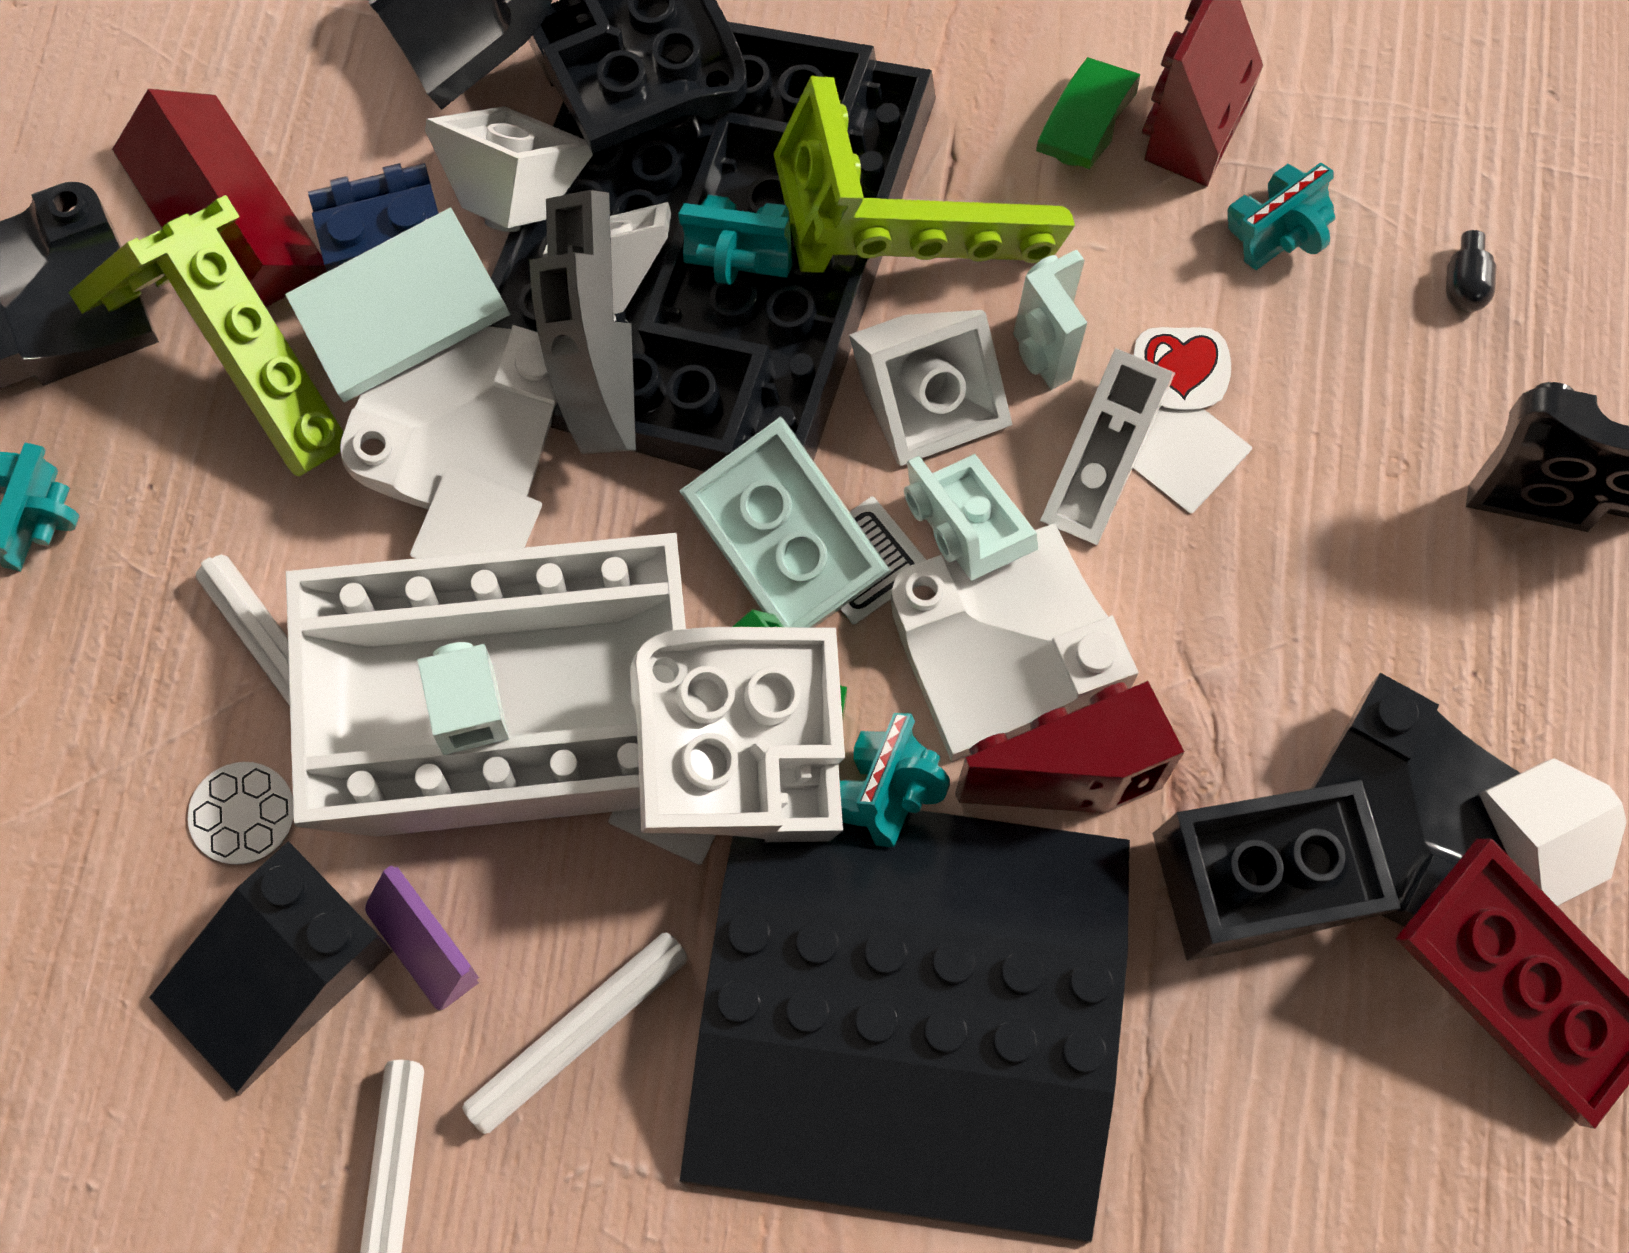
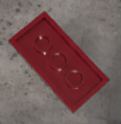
M1476 839L1396 937V940L1579 1126L1596 1129L1629 1085V979L1493 839Z

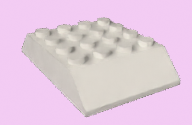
M676 533L286 571L293 817L296 827L377 837L640 809L637 720L635 708L632 706L630 671L634 657L647 640L667 631L686 629ZM468 642L473 646L485 644L493 664L509 740L443 755L432 733L417 659L433 656V652L437 648L450 643ZM665 665L653 667V674L658 681L662 683L674 681L673 671Z

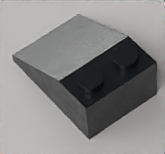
M1362 780L1176 812L1152 833L1187 961L1247 950L1395 912L1400 909Z
M288 841L234 890L149 998L237 1094L241 1095L393 951Z

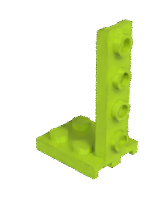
M810 77L774 152L785 205L790 212V227L801 272H824L833 255H859L862 258H876L879 256L915 257L920 260L963 258L977 262L990 259L1024 260L1027 263H1038L1048 256L1055 255L1075 227L1071 212L1063 206L864 198L860 184V160L858 155L852 152L847 132V108L844 104H840L833 77Z
M226 195L216 199L207 208L191 216L185 214L168 222L162 227L163 229L141 240L135 238L128 241L68 292L82 314L103 303L108 311L111 312L136 299L142 294L140 290L152 283H155L157 288L171 283L286 466L294 475L301 476L341 452L340 445L344 431L219 234L240 217Z

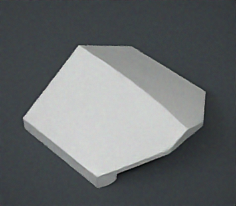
M1554 758L1544 761L1479 793L1508 856L1557 906L1612 878L1627 821L1623 804L1609 785Z

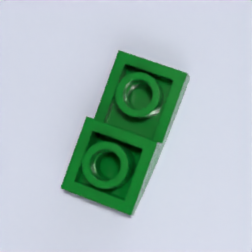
M1087 57L1056 103L1037 141L1036 151L1057 158L1063 164L1090 169L1111 143L1115 121L1136 96L1141 74Z

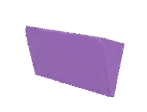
M391 865L385 869L366 902V914L433 1006L438 1010H443L479 983L477 981L479 977L397 866L394 868Z

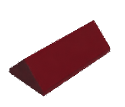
M147 89L112 150L160 227L162 228L168 222L185 214L191 216L207 208L216 199L226 195L240 217L219 234L265 307L286 297V293L326 273L327 270L321 253L218 97L212 94Z

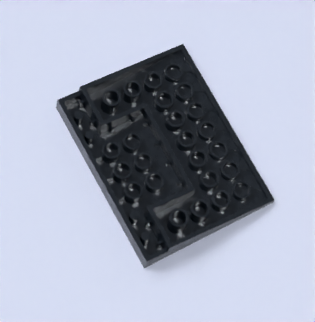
M727 21L743 55L747 75V93L737 107L706 121H703L697 115L680 117L596 152L591 156L564 195L588 190L609 193L610 216L666 202L669 203L671 211L668 238L624 312L615 314L616 321L614 322L631 323L636 443V450L634 452L705 472L776 419L782 417L814 461L852 348L849 334L855 333L858 330L882 256L862 258L859 255H833L824 272H801L791 232L793 267L788 278L738 271L733 284H720L715 280L714 267L684 263V232L682 225L679 223V212L684 203L701 205L708 195L728 197L736 204L738 211L757 213L759 208L763 207L765 203L785 205L774 152L811 76L833 77L835 80L840 104H844L848 112L847 132L852 152L858 155L861 164L860 184L864 198L902 199L936 99L932 70L877 61L874 46ZM714 84V85H712L711 87L726 86V85H724V84ZM563 101L553 127L584 139ZM546 220L521 225L520 230L509 232L491 280L502 297L510 315L489 327L512 329V326L515 325L537 332L529 260L544 258L543 253L547 245ZM557 403L550 427L570 433Z

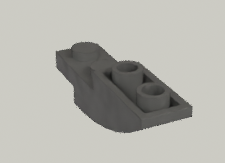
M588 190L546 198L548 257L529 261L537 332L555 398L567 427L582 454L636 450L632 327L631 323L614 322L609 193Z

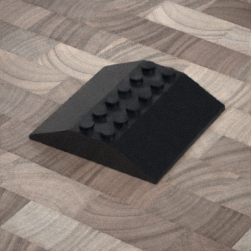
M923 810L917 813L908 811L894 847L876 846L867 826L842 823L843 831L831 841L765 842V839L732 836L699 1029L680 1182L1091 1243L1117 1076L1128 958L1130 840Z

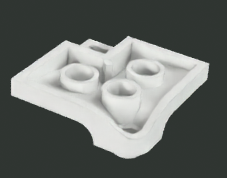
M515 325L512 326V329L488 326L360 394L355 408L351 410L341 439V456L347 472L365 487L428 510L448 464L455 465L528 496L557 404L545 366L538 333ZM368 439H378L382 441L385 448L380 454L371 456L365 454L361 450V446Z
M1056 523L1035 530L1037 533L1038 550L972 581L956 560L948 562L942 555L905 568L894 581L891 595L893 619L909 663L951 762L971 755L969 749L989 736L1005 733L1007 738L1011 739L1030 731V723L1051 710L1064 707L1068 714H1070L1073 710L1091 704L1089 699L1108 686L1124 682L1128 689L1132 688L1139 672L1113 615L1108 617L1092 594L1077 568ZM918 586H928L933 589L935 596L930 600H921L913 594V590Z
M690 628L661 633L650 638L640 647L633 659L630 676L632 706L635 708L637 720L641 833L728 835L765 839V842L831 841L843 831L838 764L845 758L836 628ZM657 665L669 667L673 671L674 681L671 683L658 681L653 674V667Z

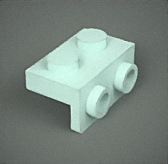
M1074 250L1060 258L1055 255L1048 256L1040 260L1028 271L1025 276L1013 335L1019 342V352L1024 364L1032 374L1037 375L1040 373L1051 390L1072 380L1087 326V321L1074 304L1085 261L1078 250Z
M976 454L934 473L930 471L920 456L907 461L910 485L904 487V495L909 509L918 521L925 519L933 528L935 541L943 557L948 562L956 560L971 581L1038 550L1036 531Z

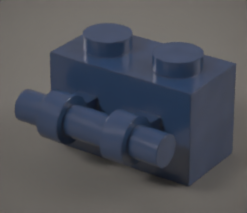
M400 163L383 167L384 173L353 181H349L348 176L330 180L331 186L308 191L313 210L312 217L327 272L439 214L425 163L403 169Z

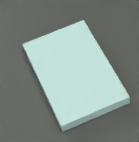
M451 207L285 294L337 394L344 403L510 315L502 297Z
M782 417L776 419L679 490L762 611L776 615L784 627H816L892 572Z

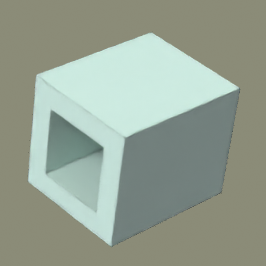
M468 642L450 643L437 648L433 652V656L417 659L432 733L443 755L509 740L495 672L485 644L473 646Z

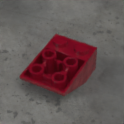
M1191 0L1185 15V20L1189 22L1183 33L1179 31L1174 32L1164 53L1161 66L1165 68L1158 79L1151 97V101L1155 103L1142 129V134L1150 137L1144 157L1145 161L1208 187L1252 99L1263 68V62L1241 0Z
M1149 681L1129 689L1124 682H1120L1094 694L1089 699L1091 705L1070 714H1068L1064 707L1057 708L1033 720L1029 725L1030 731L1008 739L1005 733H998L973 745L969 749L971 755L965 757L955 796L959 803L1107 813L1162 789L1185 751Z

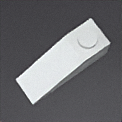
M1114 349L1040 521L1049 525L1056 523L1058 529L1098 545L1151 430L1175 372L1120 349Z

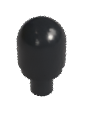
M1469 230L1462 233L1460 251L1451 256V260L1447 265V298L1455 308L1464 312H1475L1483 309L1491 302L1495 294L1497 267L1493 255L1485 251L1486 235L1479 230Z

